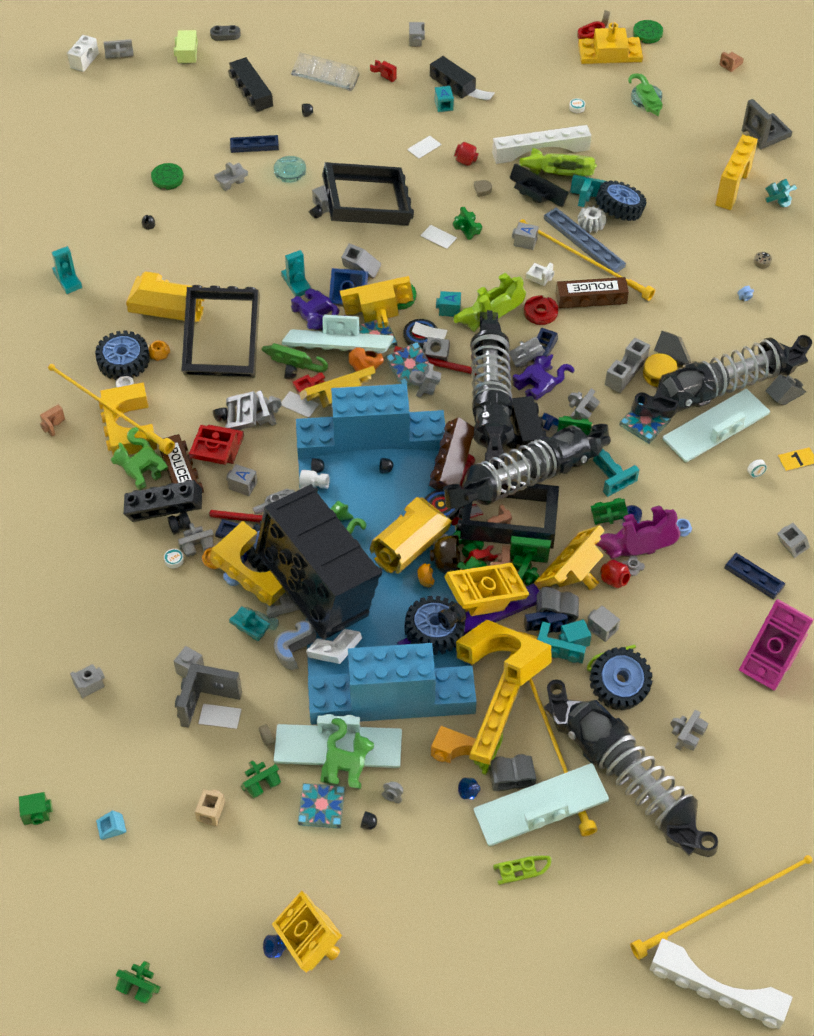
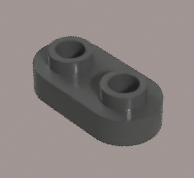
M216 25L210 29V36L216 41L237 40L240 38L241 32L240 28L235 25Z

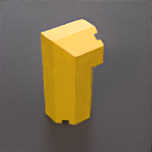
M145 271L140 277H136L126 302L128 312L185 321L187 287H192V285L172 283L168 280L163 281L159 273ZM196 299L195 322H200L204 306H201L205 299Z
M416 497L404 509L406 511L404 517L400 514L398 519L371 541L369 550L371 554L375 552L377 556L374 558L375 562L388 573L396 571L395 573L399 574L450 528L452 520L423 497Z

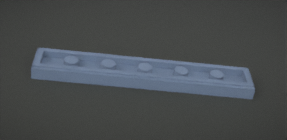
M557 207L544 215L545 221L597 263L615 273L625 268L626 263Z

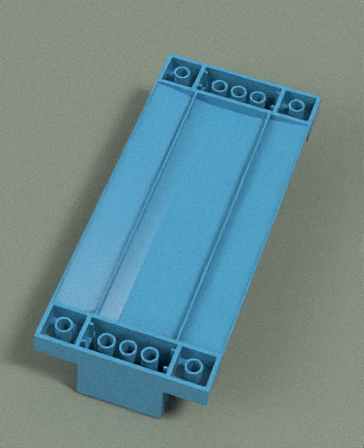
M407 384L331 388L333 417L296 419L299 479L302 470L311 471L312 458H319L324 461V470L317 474H329L330 483L328 489H322L317 486V493L330 509L336 501H341L343 504L348 505V511L353 515L354 519L360 518L366 522L365 530H362L357 525L351 535L359 542L361 548L374 564L381 568L374 560L377 557L375 552L371 554L369 550L371 541L398 519L400 514L404 517L406 513L405 507L416 497H423L425 499L429 493L435 491L434 488L429 486L431 472L434 470L436 463L435 458L439 453L440 441L445 432L444 410L409 412ZM381 458H388L393 461L394 466L391 472L380 473ZM353 519L342 520L340 522L347 529L349 522ZM451 524L445 534L449 536L456 532L455 526ZM433 545L427 548L399 574L395 573L396 571L388 573L384 569L382 570V575L378 579V586L375 589L374 598L371 601L372 605L369 610V616L345 628L360 632L362 639L354 648H348V655L340 664L308 657L311 725L317 724L318 716L326 714L334 716L353 715L360 717V722L476 714L473 666L457 659L455 647L450 652L446 650L445 654H441L438 651L437 655H433L432 643L397 645L398 641L407 638L404 628L405 617L409 607L413 606L416 600L419 602L420 598L423 597L427 600L428 596H432L433 599H436V596H441L440 600L442 601L445 597L449 599L448 603L451 601L458 603L444 578L446 574L440 572L436 568L435 562L430 560V550H434ZM424 563L430 564V567L433 569L432 577L435 582L430 588L422 586L418 579L417 570ZM342 631L325 640L334 641ZM316 632V635H317V636H316V639H317V638H318V639H322V638L319 636V634ZM314 642L308 644V645H307V649H308Z

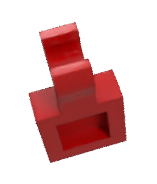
M375 60V66L370 64L371 72H381V77L391 82L397 79L396 66L386 61L381 63L379 60Z
M322 372L314 377H310L309 374L292 381L293 387L299 394L305 388L325 382V376Z
M489 545L484 550L475 549L471 551L464 563L472 556L484 562H493L498 557V554H491L490 551L494 546Z

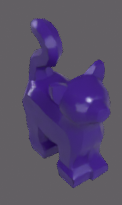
M311 288L305 291V297L311 299L310 301L305 302L299 296L291 299L292 312L300 313L302 319L308 322V329H321L323 331V316L332 311L331 315H338L340 311L327 296Z
M553 355L537 356L534 358V364L528 366L522 374L513 375V386L518 390H522L531 384L534 388L527 389L525 396H533V399L538 400L546 393L551 392L556 385L565 379L564 371L574 373L575 369L569 364H563L557 370V377H553L546 372L553 369V366H551Z

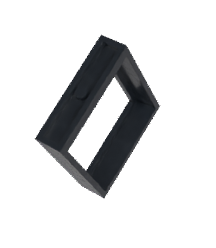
M325 162L322 178L331 221L409 226L410 220L414 217V210L411 208V198L408 196V186L405 184L406 177L403 174L402 167ZM335 180L393 184L399 210L341 207Z
M201 285L187 287L181 368L184 375L255 378L260 293L255 287L238 289L236 286L220 288V286L211 285L210 288ZM196 299L252 301L248 366L192 364Z
M511 481V484L517 486L518 482ZM504 483L501 485V488L507 491L508 485ZM535 484L505 497L546 502L544 528L470 520L473 503L471 502L460 507L457 531H461L460 539L511 544V537L516 536L551 540L550 549H554L559 486Z

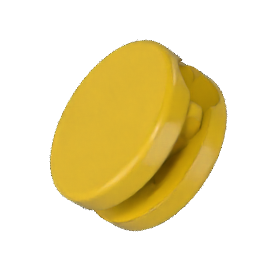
M653 354L644 363L643 378L649 385L658 387L660 377L677 370V363L669 355Z

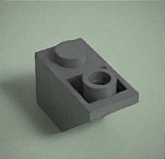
M661 331L654 351L658 352V354L671 356L677 364L682 366L685 363L691 362L682 337L667 331Z
M781 374L765 390L777 403L783 405L806 393L802 388L803 383L797 378L793 379L789 375L786 377Z

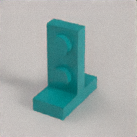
M573 175L570 192L580 194L578 206L585 207L586 202H590L591 197H596L601 184L605 180Z
M66 246L51 252L55 265L52 268L53 273L66 294L81 289L82 283L75 273L69 247Z
M299 250L285 255L286 269L281 271V276L295 297L305 295V291L311 288L305 279L304 254Z
M603 448L598 456L593 457L595 464L609 478L605 481L603 493L607 497L638 481L640 469L636 465L623 471L621 466L616 464L610 454Z
M542 622L537 640L551 645V657L583 664L586 646L549 638L550 623Z

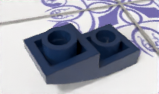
M555 612L530 613L524 617V628L526 632L531 630L537 631L541 629L542 622L550 623L549 633L561 632V626L567 624L568 617L565 614Z

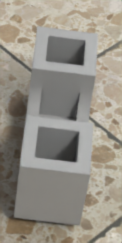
M634 338L626 347L621 362L616 360L607 370L605 385L621 393L644 365L649 355L650 345Z

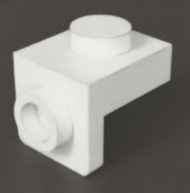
M534 263L526 273V279L545 286L548 280L551 281L554 276L553 264L549 263L547 267H543Z

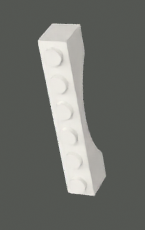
M583 125L493 138L492 154L496 164L512 162L517 157L532 151V148L560 147L574 153L589 151L591 133L588 126Z
M663 938L650 967V970L656 976L675 981L679 987L697 991V994L701 997L712 998L725 1008H734L747 1018H756L769 1028H781L793 998L772 987L744 990L721 984L702 972L689 958L683 947Z

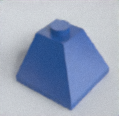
M332 268L329 292L330 301L334 304H343L340 291L367 285L369 271Z

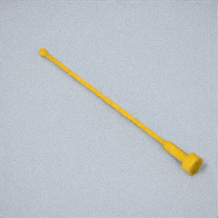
M521 219L519 221L521 223H526L524 219ZM538 230V233L540 235L555 242L556 244L571 251L572 253L580 256L581 258L596 265L604 271L612 274L615 277H622L621 275L604 267L603 265L579 253L571 247ZM626 279L629 287L642 293V298L647 301L652 299L655 294V288L649 285L644 287L631 279Z
M54 364L48 365V369L50 371L56 372L57 374L68 380L70 383H72L73 385L87 393L89 396H91L92 398L106 406L108 409H110L111 411H113L114 413L128 421L130 424L146 434V437H148L153 442L159 445V450L161 452L168 455L174 450L175 442H173L171 439H162L154 432L147 431L146 429L138 425L136 422H134L133 420H131L130 418L116 410L114 407H112L111 405H109L108 403L94 395L92 392H90L89 390H87L86 388L72 380L70 377L56 369Z
M531 678L528 680L562 769L564 773H567L568 770ZM586 810L579 812L578 816L581 824L578 828L581 835L586 837L596 833L598 829L595 821L589 820Z
M806 855L800 862L666 933L663 931L644 942L638 939L630 943L634 956L638 960L648 955L647 950L660 944L662 938L668 940V936L790 871L804 864L812 863V857Z

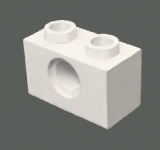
M82 35L67 53L70 68L82 72L87 69L99 54L96 38Z

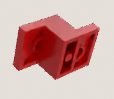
M209 424L208 426L200 425L190 449L189 457L226 465V463L234 464L244 437V431Z

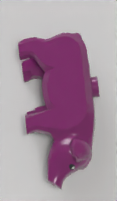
M658 505L651 508L653 513L652 521L646 520L637 523L633 514L624 516L625 522L622 524L623 528L616 534L607 533L601 535V540L595 546L601 547L611 559H616L620 556L630 557L653 554L658 549L673 545L680 538L681 532L677 526V513L674 509L664 510Z

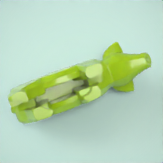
M532 148L530 156L520 158L519 160L521 166L529 168L530 171L537 175L544 171L550 174L591 177L594 175V170L597 167L595 159L590 156L557 153L542 155V152L536 148Z
M503 273L499 276V287L492 288L489 291L485 287L478 289V298L474 305L464 308L454 316V323H462L475 332L480 326V312L492 310L493 312H498V318L519 306L526 296L522 277L511 278L507 273Z

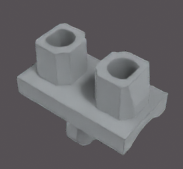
M131 39L104 42L106 58L133 56Z
M228 162L225 164V170L214 175L220 187L227 191L231 189L232 183H243L244 177L248 176V171L243 169L240 163L232 165V163Z
M534 337L525 343L523 341L519 342L520 346L511 350L509 355L517 368H523L527 365L528 361L537 356H542L545 351L538 338Z
M428 363L424 373L415 370L409 376L410 382L413 385L419 386L416 393L418 397H422L423 393L433 395L435 386L440 382L441 373L433 370V364Z
M591 388L584 398L581 397V392L571 393L568 396L569 406L571 408L576 406V409L570 416L572 419H588L592 413L584 407L586 406L594 411L600 403L593 396L596 392Z
M261 390L256 392L258 396L257 411L262 409L261 412L256 414V421L260 426L267 422L272 426L277 424L273 412L277 413L279 411L278 409L282 406L281 400L274 398V396H270L268 400L264 397Z
M193 523L189 524L190 530L183 531L185 537L178 539L180 550L183 549L186 557L196 554L194 545L201 544L203 551L214 547L212 529L203 532L202 526L195 528Z
M695 710L687 723L685 716H681L680 719H672L670 722L673 728L672 733L678 735L680 732L675 748L681 751L684 746L694 751L700 738L692 735V731L703 735L709 724L699 718L701 712Z

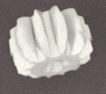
M587 206L581 209L578 215V224L585 231L597 233L606 224V214L599 207Z

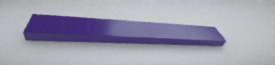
M534 583L526 586L529 596L523 600L510 601L504 611L471 616L469 611L466 612L463 636L485 620L496 623L537 605V594L540 590ZM407 638L397 642V645L411 644V641L408 642Z

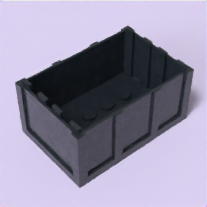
M310 484L264 507L255 553L275 576L322 640H325L369 616V610L372 605L371 601L374 598L375 589L379 583L378 579L381 577L383 569L374 564L361 548L359 542L353 538L337 518L334 511L328 507L317 493L318 489Z

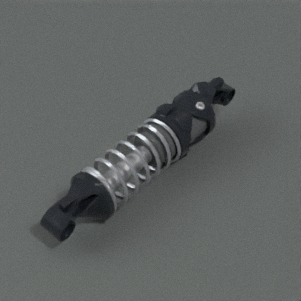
M492 310L480 312V331L472 337L470 342L472 352L471 368L473 370L471 373L473 379L471 383L473 387L472 410L476 423L474 425L473 438L478 445L487 448L485 461L488 462L492 457L499 458L504 453L502 447L508 445L514 437V428L510 421L513 409L510 382L509 338L501 331L498 322V312H493ZM477 360H483V364L478 363ZM481 367H484V373L478 372L477 370ZM505 371L506 375L503 376L500 373ZM484 376V382L479 381L478 378ZM493 461L492 465L498 470V461Z
M800 335L793 346L788 347L772 337L763 339L760 344L754 342L751 349L744 346L741 353L738 350H733L731 357L723 353L721 361L713 357L710 363L706 361L689 362L684 364L681 369L662 375L654 396L644 392L636 394L631 410L636 415L651 416L652 419L659 416L672 418L677 412L694 406L702 407L709 404L717 396H723L725 391L732 393L736 388L743 389L746 384L753 385L756 381L762 382L767 377L773 378L780 374L788 376L798 366L808 362L806 355L812 346V339L807 335ZM755 346H758V355H755ZM745 349L750 352L752 357L745 359ZM735 353L739 355L741 361L734 362ZM724 357L729 359L730 365L724 366ZM759 371L764 375L762 378H758ZM748 374L754 379L752 382H747ZM738 378L743 382L741 386H737ZM729 383L734 386L732 389H726Z
M593 425L589 435H586L576 426H568L554 433L552 437L540 436L536 440L531 441L528 446L521 445L518 450L512 449L509 451V454L502 453L499 458L492 457L489 462L482 461L468 468L466 482L463 487L459 484H450L443 488L446 507L449 509L460 508L475 500L482 505H489L498 499H504L506 496L514 494L519 490H524L527 486H533L537 482H543L560 474H567L572 469V466L579 467L584 465L590 458L598 456L604 446L610 444L611 438L608 425ZM513 453H517V462L511 456ZM503 457H508V466L501 460ZM493 461H498V470L492 465ZM525 475L527 477L526 483L521 481V476ZM516 479L518 481L517 486H513L511 481ZM506 483L508 485L507 491L501 488L502 484Z
M558 679L550 681L547 685L549 703L544 706V709L553 718L558 732L567 734L583 750V756L590 763L597 765L600 769L606 768L607 776L615 774L618 777L616 785H622L631 778L633 782L627 788L626 795L633 794L639 788L643 790L636 799L635 804L641 805L650 798L653 802L646 809L645 814L651 815L658 808L663 811L655 821V825L664 833L667 843L681 848L688 856L692 853L704 857L714 856L718 849L717 836L713 832L699 831L696 828L698 800L692 794L685 795L684 786L674 787V776H665L664 766H655L654 756H645L644 746L635 747L636 739L630 734L629 727L620 718H614L597 700H568L565 684ZM557 689L562 691L560 694L557 695L552 693L554 690ZM651 759L652 764L650 768L646 770L641 765V763L643 761ZM661 769L662 773L659 779L656 780L651 773ZM671 779V785L669 789L666 790L661 785V783L665 780ZM681 789V795L676 800L671 793ZM704 841H711L714 846L706 848L702 843Z

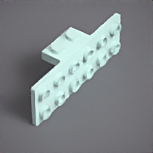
M324 315L323 331L291 329L282 340V345H287L290 348L304 346L307 349L320 347L324 350L335 348L341 351L353 350L357 347L363 348L365 352L384 353L394 340V336L359 334V317Z
M744 389L664 435L663 440L684 462H689L769 415L770 410L748 389Z
M331 714L318 716L317 726L277 725L274 752L275 764L324 765L327 753V740L331 734L339 730V727L332 724L331 721L334 718H341L347 725V732L343 738L336 741L337 748L353 752V740L356 732H359L360 736L374 742V749L369 751L365 757L364 767L400 768L402 729L360 727V717L353 715L334 716Z
M590 763L474 808V813L488 846H493L608 802L609 797L594 765Z

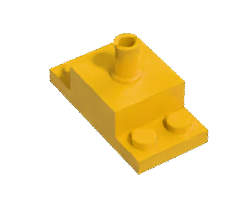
M615 22L613 27L612 23H609L608 28L595 29L594 39H578L581 64L633 63L643 61L639 37L627 38L626 29L618 28V24Z
M409 276L340 291L346 315L363 312L365 323L377 320L379 328H383L382 321L384 326L387 327L389 325L387 318L399 316L397 304H404L414 300Z
M374 366L305 388L299 393L301 400L307 399L308 402L319 397L323 408L331 406V388L361 386L362 383L372 379L371 376L376 373Z
M598 525L579 532L534 582L537 588L551 587L553 584L563 587L583 581L589 590L594 589L597 586L596 584H599V581L590 573V570L603 557V554L595 544L601 540L600 536L605 530Z
M513 563L447 572L444 576L458 604L467 612L469 611L471 616L504 611L510 601L523 600L529 596V592Z
M302 890L272 923V926L299 967L306 973L309 970L312 971L324 956L334 960L340 953V949L335 944L342 937V934L328 915L315 906L309 896Z

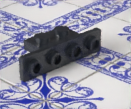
M514 164L510 179L516 182L514 188L520 194L531 197L537 203L549 200L560 207L564 206L569 194L568 191L523 166Z

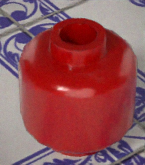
M467 142L458 144L454 153L456 161L470 166L472 162L476 163L479 155L476 152L477 147Z
M609 560L607 563H604L600 570L602 581L615 588L625 586L631 577L628 566L616 560Z

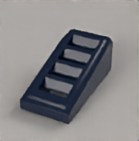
M541 327L537 338L540 344L547 345V347L542 346L545 350L543 356H549L558 340V333Z

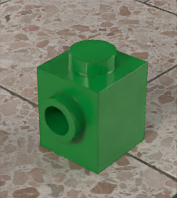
M45 792L18 796L20 817L24 825H39L45 821H50L49 812H53L52 801L47 799Z

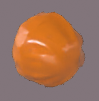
M357 347L349 352V364L356 372L372 366L376 370L384 362L381 353H375L374 351L365 352L363 348Z

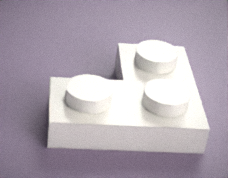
M344 629L334 641L317 638L307 649L306 653L309 658L340 664L348 655V648H354L362 639V636L358 631Z

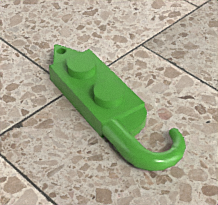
M635 73L630 75L628 78L629 83H632L631 80L634 78L641 81L636 86V93L646 111L659 116L663 104L653 86L649 84L647 78L642 74Z
M273 343L269 346H263L261 349L271 356L272 360L279 363L293 365L301 369L306 368L315 372H325L328 369V363L323 358L316 357L323 364V366L312 363L311 358L305 352Z

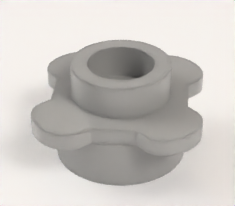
M630 556L629 560L622 562L628 566L631 576L638 575L640 570L645 568L644 563H640L636 556Z
M397 782L385 783L382 796L389 801L401 803L403 787Z

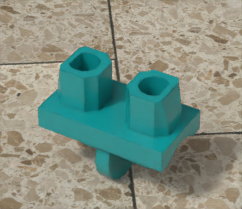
M787 179L781 180L777 184L775 182L771 183L765 188L769 194L765 200L767 203L777 200L781 207H788L792 200L789 193L796 190L797 187L795 184L790 186Z
M243 606L229 619V623L256 641H259L270 628V623L257 616L255 611L248 610Z

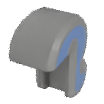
M303 620L296 623V631H284L275 639V653L281 665L287 669H299L292 652L316 640V631L309 621Z

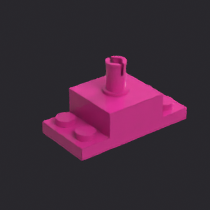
M777 599L742 662L739 671L775 691L806 640L807 632L814 619Z

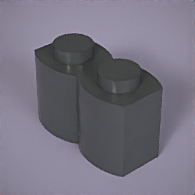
M542 587L537 594L536 613L555 612L565 614L568 617L567 624L573 623L579 617V597L571 592H560L553 587Z
M518 754L514 758L499 756L491 760L489 771L493 791H506L513 788L524 789L536 784L532 756Z

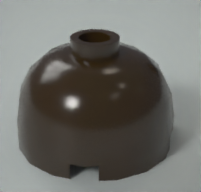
M458 535L440 538L435 543L434 550H430V560L434 561L436 568L444 574L460 570L457 567L461 561L460 551L456 547V545H460Z

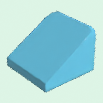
M112 810L96 820L101 840L126 833L123 815L119 812Z

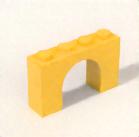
M742 134L721 175L715 206L728 210L732 209L737 198L741 178L747 179L752 168L758 139Z
M144 382L100 391V399L122 414L133 410L149 408ZM99 402L100 409H104V412H101L102 422L107 424L103 428L105 437H109V440H106L108 451H112L114 455V452L119 448L118 443H122L129 455L138 453L143 448L142 445H134L127 439V433L132 428L118 425L116 421L120 416ZM152 424L141 426L147 431L154 432ZM138 430L135 433V438H144L150 443L153 450L157 449V444L146 437L144 432Z
M242 521L212 548L210 561L214 566L220 567L231 579L238 581L245 590L251 591L261 602L271 606L285 593V590L271 571L254 572L242 563L241 556L253 546L257 537V532Z
M485 620L456 641L457 659L471 665L492 652L510 651L515 653L504 661V676L506 680L520 686L552 663L551 645L490 620Z

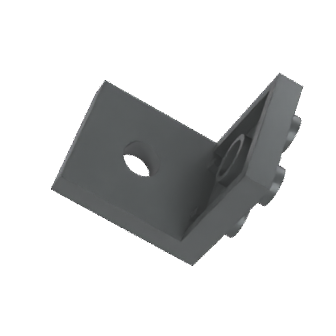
M754 99L748 100L741 131H748L751 137L758 139L760 150L792 137V131L774 113L768 114Z
M191 663L186 678L184 677L181 682V694L177 695L175 700L177 718L180 719L182 727L189 728L201 692L240 700L242 687L239 672Z

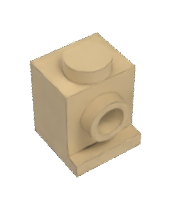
M203 789L195 810L196 820L217 827L225 804L224 794L213 789L210 791Z

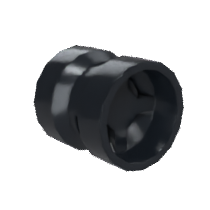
M187 512L167 517L173 535L178 534L181 530H190L189 524L191 522Z
M455 602L449 606V609H443L438 612V619L442 626L449 630L455 626V623L465 621L466 614L462 606Z

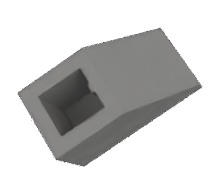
M350 243L341 257L344 267L351 270L369 271L368 277L373 279L381 267V263L366 250Z

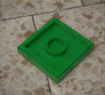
M512 536L510 559H514L516 555L526 558L529 553L533 555L531 561L548 563L551 540Z

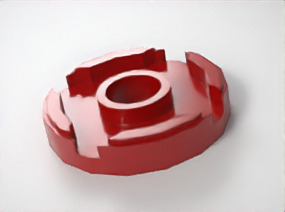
M542 295L533 296L525 303V318L536 325L550 324L558 316V305L550 297L545 298ZM542 308L545 311H538L537 309Z

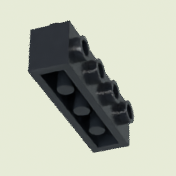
M247 57L229 62V76L231 79H234L237 88H240L243 97L247 98L249 106L253 107L256 112L273 107L271 91Z
M186 480L176 484L170 483L161 487H150L146 490H134L124 495L123 514L132 522L202 509V488L195 480Z

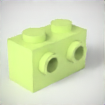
M178 30V35L175 37L176 47H174V56H177V62L196 63L198 48L197 31Z

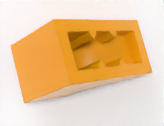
M440 726L431 745V756L439 762L451 763L458 756L470 755L476 739Z

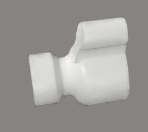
M301 471L299 479L300 489L310 484L314 488L319 486L322 489H328L330 483L329 474L321 473L318 475L315 471Z

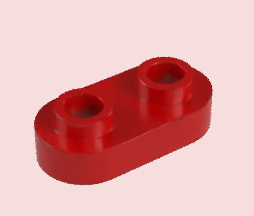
M595 21L580 27L577 33L578 39H594L595 29L605 28V24Z

